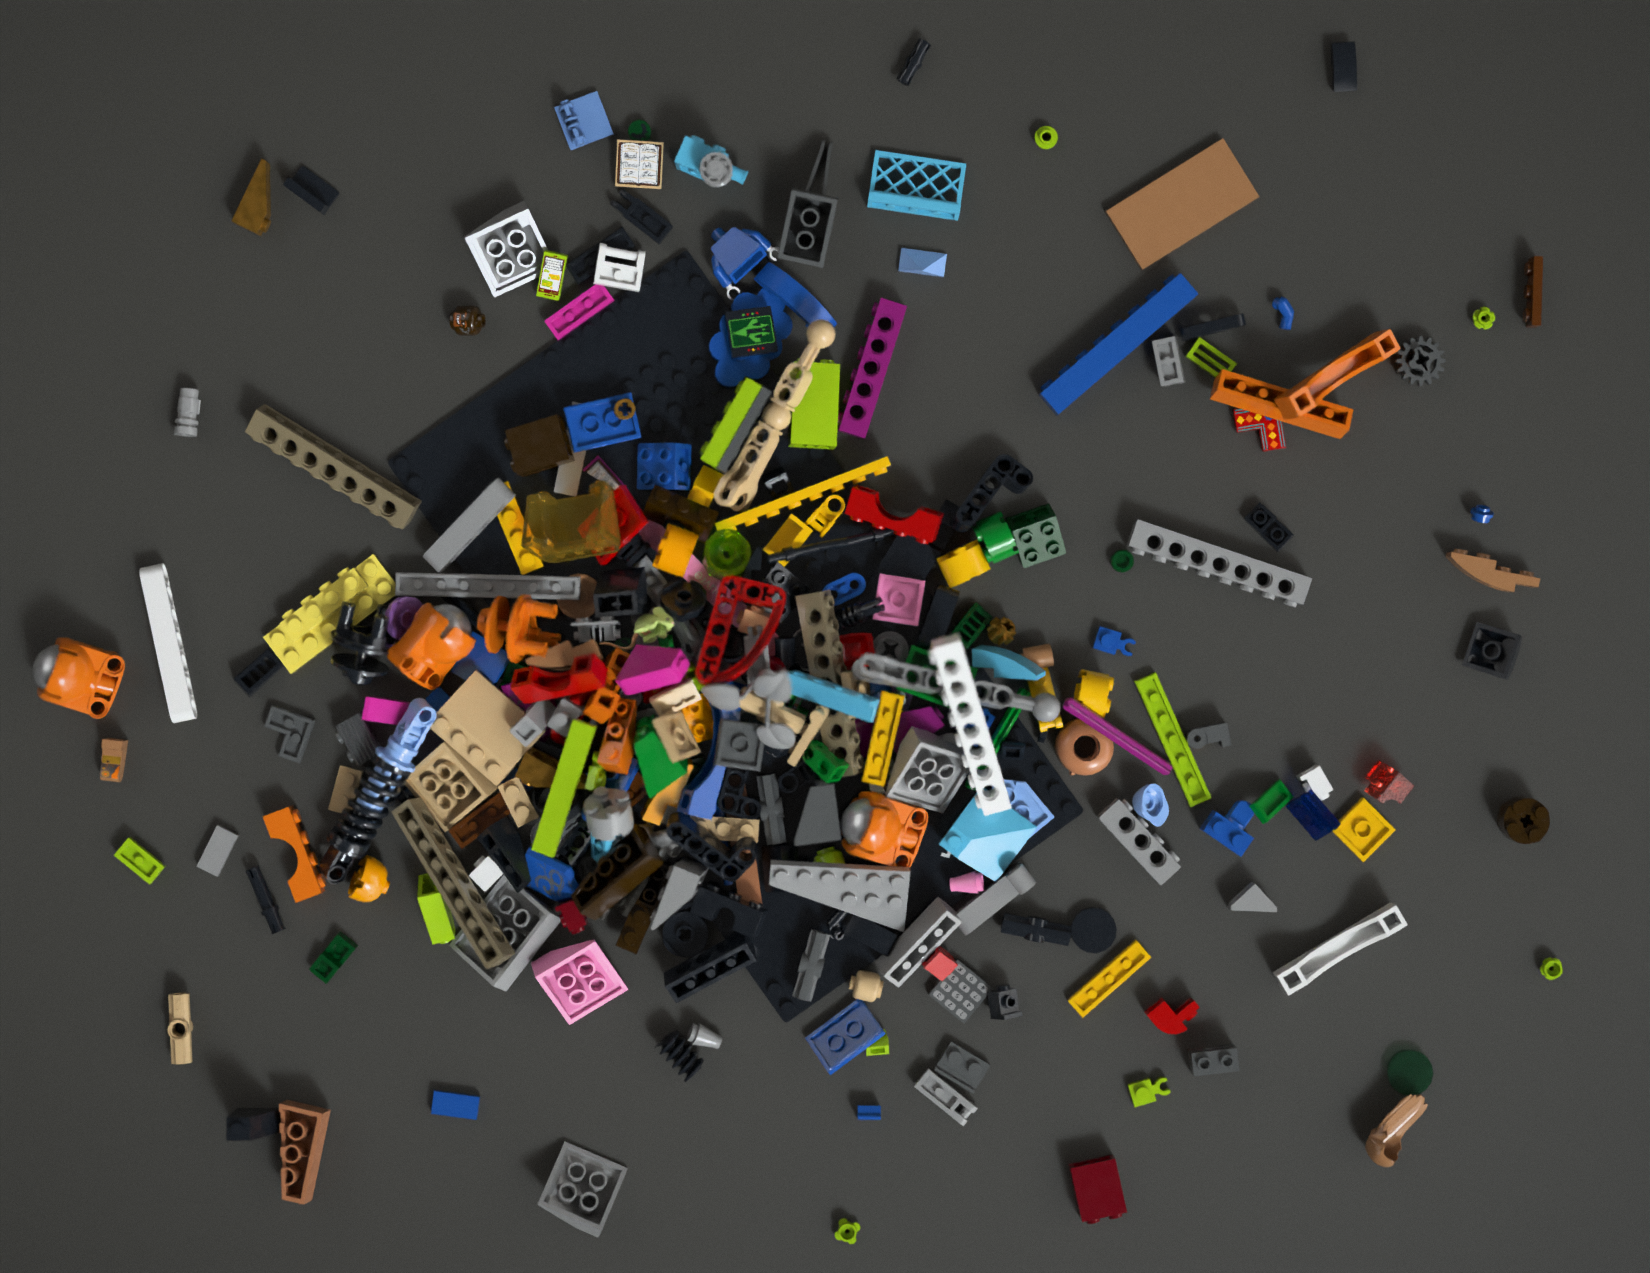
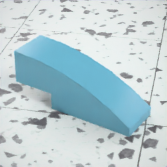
M979 645L972 649V667L994 668L995 678L1038 680L1046 676V671L1037 664L1010 650L989 645Z

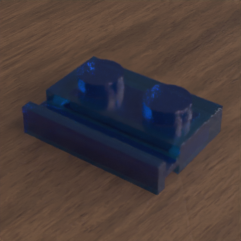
M1312 789L1293 799L1286 806L1315 841L1329 834L1332 830H1336L1341 824Z

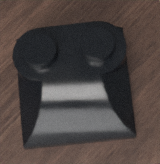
M1476 622L1462 666L1508 680L1521 647L1522 636Z

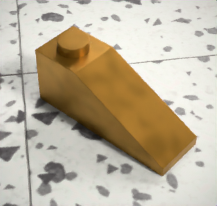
M264 159L260 160L232 219V222L259 236L263 232L266 233L271 224V220H269L271 217L270 164Z
M532 747L525 753L515 777L521 779V782L527 786L551 788L559 760ZM581 773L577 789H585L586 774Z

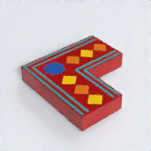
M1243 409L1232 410L1236 433L1259 430L1262 452L1286 448L1282 421Z

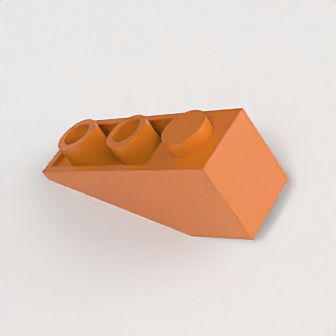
M619 698L613 715L609 718L597 763L607 772L628 775L634 754L637 700Z

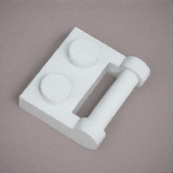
M600 243L593 284L639 292L646 251L638 250V252L608 247L607 244ZM605 255L636 261V267L605 261Z

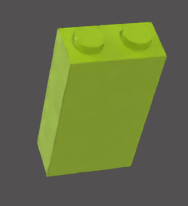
M824 359L820 360V363L813 362L809 369L812 373V381L801 402L794 408L795 411H790L788 447L834 450L837 447L840 364H834V360ZM802 371L796 374V380L801 377Z

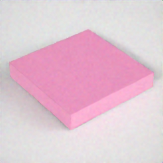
M879 574L876 597H881L883 602L877 604V606L884 604L885 610L873 614L872 619L918 626L925 581Z

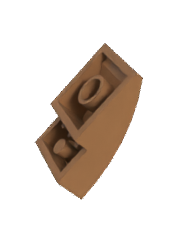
M594 639L577 647H574L567 640L548 649L545 657L535 655L526 659L528 665L536 666L542 670L559 671L572 669L574 657L595 653L601 661H604L605 658Z

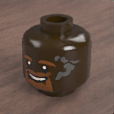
M458 306L450 314V327L460 336L478 335L486 324L485 315L481 313L477 306Z

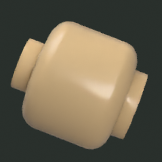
M859 970L856 976H851L849 989L853 990L852 995L855 999L874 1002L876 998L881 997L884 981L880 980L878 973Z

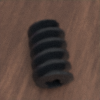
M675 1030L661 1039L654 1048L662 1046L659 1054L668 1053L666 1062L674 1060L672 1068L680 1066L678 1075L686 1073L684 1082H687L702 1068L704 1059L701 1057L695 1060L698 1052L692 1051L689 1053L692 1047L691 1044L683 1046L686 1039L684 1037L677 1039L680 1032Z

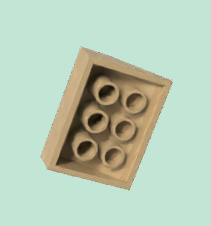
M475 670L436 713L435 721L430 727L496 786L509 775L524 757L525 753L533 747L546 731L544 729L525 747L509 729L526 712L478 670Z

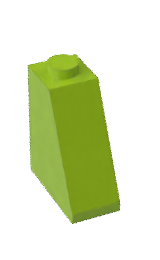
M429 874L418 875L417 899L432 945L448 943L455 939V924L452 912Z

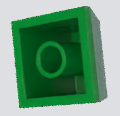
M655 713L650 717L645 716L637 722L634 747L647 795L650 798L688 771V758L672 763L652 722L658 718Z

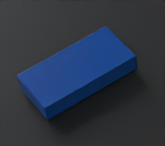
M434 1090L431 1114L477 1120L480 1096Z

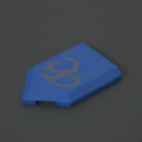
M530 846L525 857L531 882L526 887L558 903L571 900V895L579 886L574 877L575 873L572 867L555 858L531 850L532 847Z

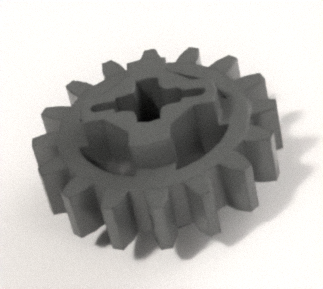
M1423 336L1417 337V342L1413 337L1408 339L1409 345L1405 342L1402 343L1403 351L1398 350L1396 352L1400 359L1394 361L1395 364L1400 365L1396 372H1403L1401 380L1409 378V385L1417 381V386L1420 387L1423 386L1424 381L1427 385L1432 384L1431 378L1434 380L1439 379L1440 377L1437 372L1445 370L1440 364L1446 362V359L1440 357L1444 350H1437L1439 343L1437 342L1432 345V338L1429 337L1423 341ZM1422 347L1427 348L1431 353L1423 351ZM1409 352L1410 358L1406 363V355ZM1423 358L1424 362L1417 365L1416 360ZM1432 360H1434V367L1431 371L1430 365ZM1409 370L1416 371L1419 376L1412 374Z

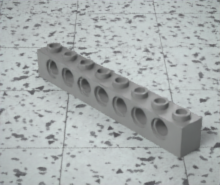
M1138 519L1134 521L1126 545L1131 548L1130 552L1141 556H1144V553L1153 555V560L1161 563H1166V560L1175 562L1174 567L1187 571L1189 567L1197 570V575L1209 578L1210 575L1219 577L1218 582L1226 585H1231L1232 582L1240 584L1239 589L1252 593L1254 589L1262 592V597L1271 600L1278 597L1284 599L1283 604L1295 608L1297 604L1304 605L1312 581L1310 577ZM1150 536H1155L1159 541L1155 549L1150 548L1147 544ZM1172 543H1176L1180 547V553L1177 556H1173L1169 552V547ZM1195 550L1199 551L1202 555V560L1198 564L1191 560V554ZM1216 558H1220L1224 563L1220 571L1215 570L1213 567V561ZM1238 565L1243 566L1245 569V575L1242 578H1238L1235 575V568ZM1261 572L1267 577V582L1263 586L1259 585L1256 581L1257 575ZM1281 580L1287 581L1289 585L1285 593L1280 592L1278 589V584Z

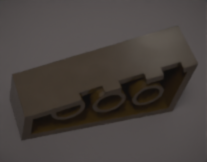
M635 823L627 835L620 838L617 837L613 841V847L606 856L602 855L594 872H589L571 895L580 914L597 920L664 863L645 828Z

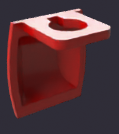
M850 633L839 636L843 645L842 655L847 670H852L854 662L863 655H875L871 633Z

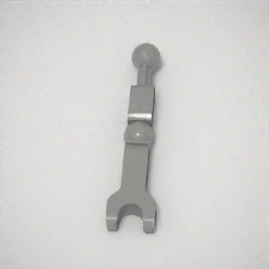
M874 654L863 655L852 666L853 676L861 681L890 685L927 694L938 693V696H942V692L945 691L943 684L938 685L937 688H932L928 683L929 677L937 679L936 670L897 662ZM864 664L870 667V671L866 670ZM907 672H913L915 674V683H910L907 681ZM954 681L951 683V686L959 687L962 682ZM985 681L974 682L975 687H980L983 690V697L979 698L981 706L995 709L1009 706L1032 711L1035 718L1042 722L1053 721L1059 715L1060 702L1050 693H1042L1033 698L1015 694L1009 687ZM997 692L1005 694V703L997 701Z

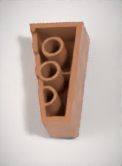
M285 1100L279 1103V1112L281 1114L279 1128L282 1145L280 1147V1156H282V1200L304 1205L313 1198L331 1110Z

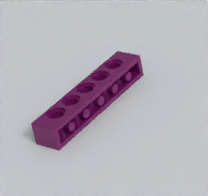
M881 298L879 303H874L871 315L875 316L872 325H867L864 337L868 338L865 347H860L857 359L861 360L858 369L853 368L850 381L854 382L851 391L846 390L843 403L847 404L844 413L839 412V432L865 440L907 309L906 305ZM883 318L888 319L891 327L888 330L880 329L878 326L879 320ZM876 340L881 341L884 344L883 351L874 352L871 348V343ZM868 362L874 363L877 366L876 373L867 374L864 370V365ZM861 384H866L870 388L869 395L860 396L857 392V387ZM854 406L861 407L863 410L862 417L853 418L850 415V409Z

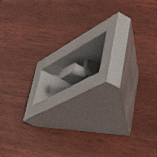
M1250 882L1228 903V909L1233 911L1277 912V907L1253 882Z

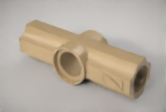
M742 687L739 694H742L747 687ZM751 690L743 700H740L739 707L756 715L759 721L765 723L766 698L756 695L755 691ZM771 700L770 724L782 723L789 726L796 735L799 734L806 721V716L784 706V702L778 703Z
M190 993L168 994L169 1026L167 1031L170 1036L171 1064L192 1063L191 1032L193 1030V1023L190 1014ZM177 1023L185 1026L184 1034L177 1032Z

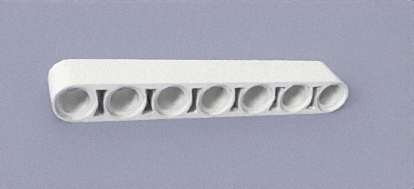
M164 563L142 567L139 570L171 721L178 723L196 719L197 708L166 566Z

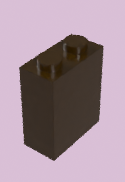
M556 414L505 430V446L508 451H511L513 458L510 460L511 468L519 476L525 477L575 461L565 423L560 415Z

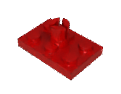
M619 485L584 521L578 530L600 565H607L648 523V520L626 485Z

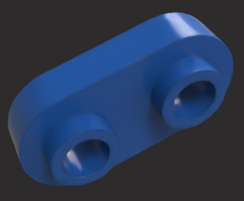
M851 573L826 585L823 591H837L838 596L834 599V606H837L862 594L865 590L866 582L862 575ZM852 580L858 582L859 586L857 589L850 587Z

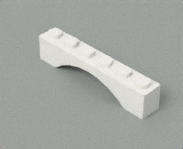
M1390 902L1272 973L1283 992L1289 996L1308 985L1339 961L1370 944L1389 937L1408 924L1398 907Z

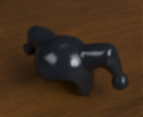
M704 618L701 621L702 627L708 628L710 620ZM719 624L712 628V633L716 636H720L725 632V628ZM731 627L722 657L723 661L736 665L745 657L744 636H748V634L738 631L737 627ZM713 646L716 655H718L719 649ZM747 671L741 675V679L747 681Z

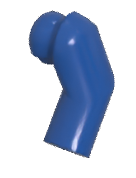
M1276 297L1272 301V307L1279 310L1282 314L1279 328L1291 330L1294 309L1287 298Z

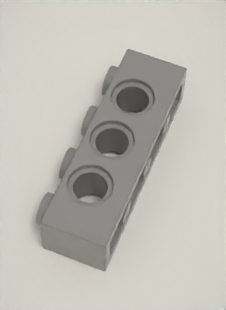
M1118 798L1114 799L1096 817L1159 885L1164 884L1181 868L1177 863L1180 860L1179 857L1172 850L1167 852L1162 847L1165 842L1156 833L1150 834L1146 829L1149 825L1141 816L1136 818L1131 813L1133 808L1125 799L1122 801ZM1123 817L1130 819L1131 823L1127 829L1119 827V821ZM1139 834H1144L1146 837V842L1142 846H1136L1134 841L1135 837ZM1154 851H1160L1162 855L1161 860L1157 863H1152L1150 860V855Z

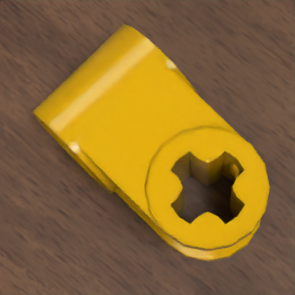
M838 495L829 496L804 524L812 526L820 533V537L823 538L844 511L845 502L843 498ZM833 498L839 499L841 502V508L837 512H832L828 507L829 501ZM816 519L819 520V521L824 525V527L821 526V525L816 521Z

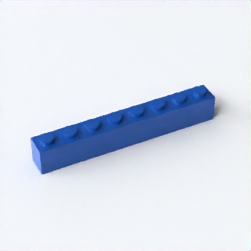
M1181 273L1176 277L1172 274L1162 282L1165 287L1159 292L1154 289L1145 297L1147 302L1142 307L1139 304L1134 306L1128 312L1130 315L1128 319L1124 322L1119 319L1110 327L1112 332L1107 337L1104 334L1098 337L1093 342L1095 345L1093 349L1089 352L1084 349L1075 358L1078 362L1072 367L1069 364L1063 367L1058 372L1060 377L1053 382L1050 379L1040 387L1043 392L1039 396L1056 416L1198 295V292Z

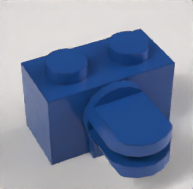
M1238 800L1233 804L1225 817L1212 810L1199 829L1236 855L1242 857L1254 839L1243 831L1253 817L1254 812L1249 807V802Z

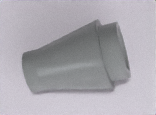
M693 1023L687 1035V1041H690L691 1045L719 1049L723 1036L716 1034L701 1023H698V1025Z

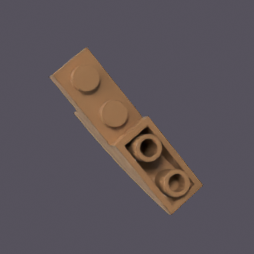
M1462 549L1446 552V558L1457 569L1488 587L1505 592H1514L1516 585L1532 588L1539 587L1540 578L1533 577L1534 573L1520 571L1519 574L1511 573V568L1497 566V570H1495L1497 561L1491 560V555L1477 553L1476 557L1467 555L1468 551Z

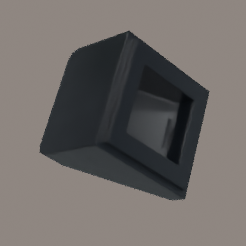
M782 466L762 476L773 500L794 491Z

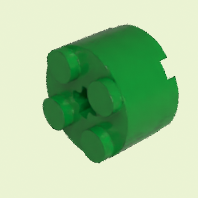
M1001 511L976 521V525L972 527L978 541H983L985 544L982 550L988 563L993 561L995 564L1019 553L1007 523L1004 521V518L999 519L1003 517Z

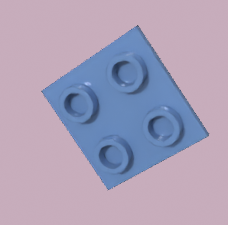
M597 91L571 101H561L560 105L554 107L570 150L613 135Z

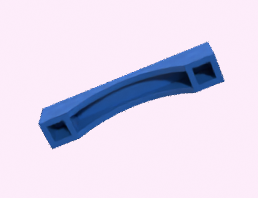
M735 681L725 683L736 687L739 692L742 687H748V685ZM709 702L713 717L711 749L700 772L683 788L677 811L712 820L717 808L718 794L723 785L724 772L727 768L713 765L720 718L740 721L742 708L722 710Z

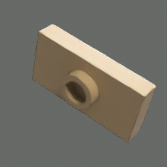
M691 677L649 698L658 717L677 712L702 699Z

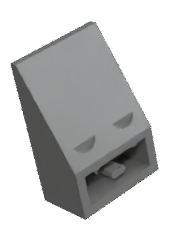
M683 857L679 862L675 861L674 865L670 866L666 875V879L669 881L665 887H662L658 896V900L661 902L653 910L650 921L653 922L651 930H655L698 892L699 886L703 885L709 869L706 865Z

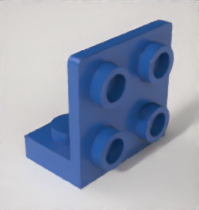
M639 443L637 489L653 490L656 484L667 490L690 491L691 444Z

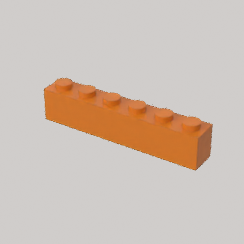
M1224 369L1215 377L1210 396L1211 400L1337 439H1341L1349 431L1354 410L1321 400L1317 406L1301 417L1284 420L1274 399L1289 389Z

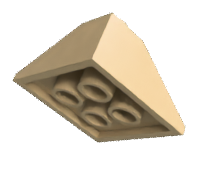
M443 742L415 767V771L410 774L405 784L416 798H422L432 817L444 832L448 831L498 789L495 784L447 742Z

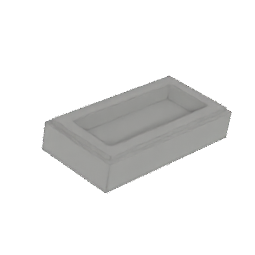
M217 825L196 867L218 877L239 835Z

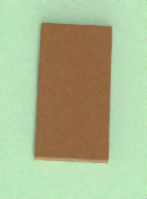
M1222 138L1108 209L1105 213L1142 271L1259 198V195Z

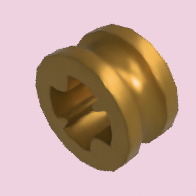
M621 399L614 405V414L619 419L627 420L635 414V405L629 399ZM622 403H626L627 407L631 408L630 413L627 412V416H623L622 411L618 410L619 406H623Z

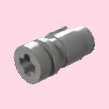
M180 388L177 407L178 417L175 419L177 426H174V435L197 437L198 429L196 426H198V421L196 417L200 413L201 402L198 399L199 390Z

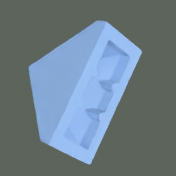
M901 248L898 271L944 277L947 254Z

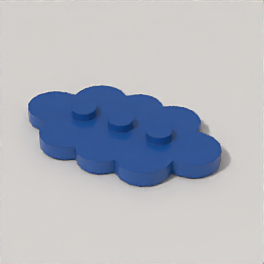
M764 288L759 291L757 296L749 292L741 293L733 300L731 310L771 306L778 347L777 353L732 359L725 314L721 317L719 322L720 332L716 333L709 342V352L718 361L714 373L717 382L721 386L726 388L736 387L744 377L751 380L762 379L769 371L770 361L776 359L781 354V341L790 335L793 327L790 317L783 312L786 304L774 293L770 295Z

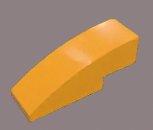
M688 758V771L686 774L652 798L649 797L641 811L642 820L660 825L667 806L670 805L677 808L683 788L686 786L693 768L692 759Z

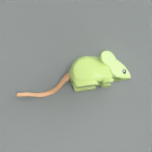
M656 607L653 609V614H644L636 620L634 634L629 646L621 647L609 642H600L599 644L627 651L635 646L638 635L643 638L644 643L656 641L657 636L666 638V633L674 626V620L665 613L662 607Z

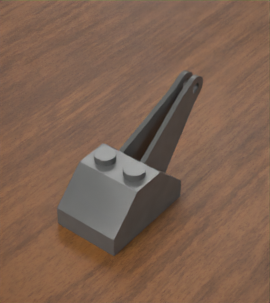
M826 140L821 142L806 190L792 188L778 254L780 259L821 268L824 266L838 202L837 197L826 195L830 156L833 142L831 141L826 157L822 194L812 192Z

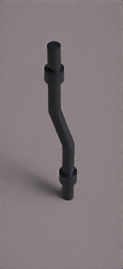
M886 527L884 530L872 528L869 532L849 537L817 542L797 548L792 546L783 548L780 552L766 555V562L768 564L782 560L788 562L795 560L798 556L851 546L871 540L876 542L883 540L884 537L895 534L893 533L894 530Z

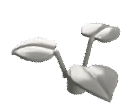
M769 669L759 670L755 680L750 682L749 687L742 694H739V690L736 687L728 684H712L701 688L707 700L722 710H735L739 708L740 700H743L754 689L756 695L766 698V726H759L757 728L758 738L765 745L772 748L788 749L793 747L796 739L793 730L782 723L770 724L769 721L770 701L782 703L788 701L791 697L792 686L786 670L777 673Z

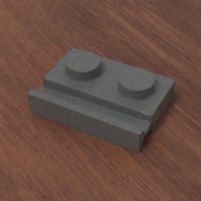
M950 1041L934 1070L969 1092L974 1093L989 1069L990 1064L955 1042Z

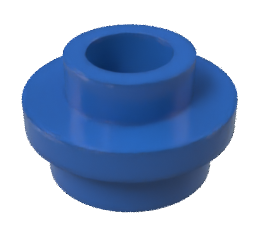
M1476 505V507L1470 510L1472 514L1471 519L1480 523H1489L1490 518H1493L1494 515L1490 507L1486 505Z

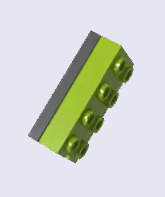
M746 378L744 382H739L734 392L737 394L734 401L727 403L723 411L725 416L722 422L718 421L711 432L714 436L710 443L705 442L700 451V454H702L700 459L723 474L733 467L751 432L759 425L758 421L762 420L763 409L769 403H772L770 399L774 397L770 390L749 378Z

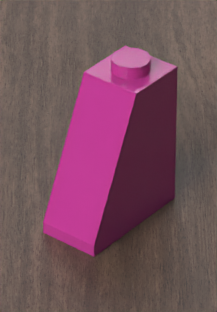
M636 644L615 681L625 695H632L681 682L690 663L681 649Z
M374 695L366 696L362 720L397 725L403 718L410 702Z

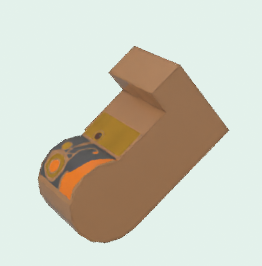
M116 738L102 739L101 780L121 782L128 740Z

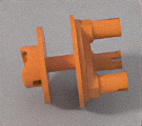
M528 594L519 596L514 604L511 615L508 599L505 596H497L490 608L480 611L477 619V629L485 637V645L489 653H497L503 646L507 635V655L512 663H519L527 654L545 657L548 646L554 647L560 644L557 643L558 641L561 642L560 633L542 631L541 628H538L536 622L537 616L554 619L557 615V605L538 602V600H533Z

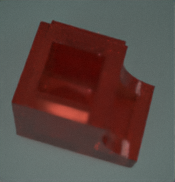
M1380 760L1376 762L1365 776L1370 782L1365 792L1382 804L1390 799L1401 804L1414 787L1401 773Z

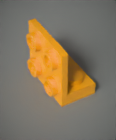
M703 693L700 694L701 700L679 710L682 712L697 743L713 738L712 712L709 702Z

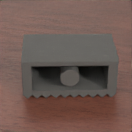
M363 712L335 726L338 730L335 732L338 741L341 744L345 743L349 750L346 752L348 759L352 764L356 763L357 766L370 761L376 752V748L381 746L368 721L362 720Z

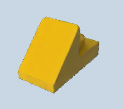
M703 465L687 499L709 508L714 498V491L724 474Z

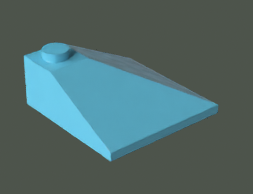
M973 796L941 839L939 845L956 858L997 882L1036 830L1037 826L1013 808L984 816L982 808H977Z

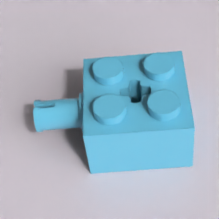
M692 135L691 138L685 136L674 162L676 169L703 180L700 174V164L707 154L720 152L728 158L729 156L725 153L726 149L715 144L710 147L704 144L705 140ZM732 165L733 175L731 180L743 185L748 171Z

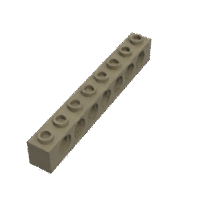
M266 404L256 409L245 430V433L249 434L254 441L270 447V450L277 455H283L294 466L304 468L310 472L312 477L325 481L333 490L346 494L351 501L367 507L372 514L388 520V523L395 528L403 530L411 522L422 502L417 497ZM270 428L276 431L277 436L271 433ZM290 440L295 442L296 448L290 444ZM310 452L316 456V460L311 458ZM329 464L335 467L336 473L330 469ZM349 477L355 480L356 485L350 482ZM368 489H371V490L374 491L375 497L372 496V495H370ZM388 501L395 505V509L389 506Z
M825 590L795 596L810 675L829 682L832 680L833 683L842 686L840 673L846 672L847 667L843 661V645L839 639V624L835 618L834 598L831 595V591ZM818 611L821 615V619H819L817 616ZM822 634L825 637V643L822 640ZM826 657L829 659V665L826 663ZM829 708V714L820 727L823 744L838 759H844L849 764L842 777L862 773L864 771V759L860 752V737L855 725L856 718L849 719L848 714ZM839 725L842 728V734L839 731ZM843 748L846 750V756L843 753Z
M422 798L408 799L391 811L484 967L489 969L499 966L516 954Z

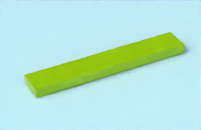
M1156 672L1134 681L1189 806L1193 807L1211 799L1212 797Z
M573 719L531 850L551 858L555 857L597 726Z

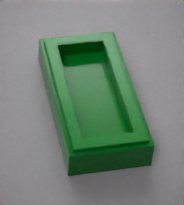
M1279 779L1267 788L1249 807L1261 823L1265 824L1293 798V795Z

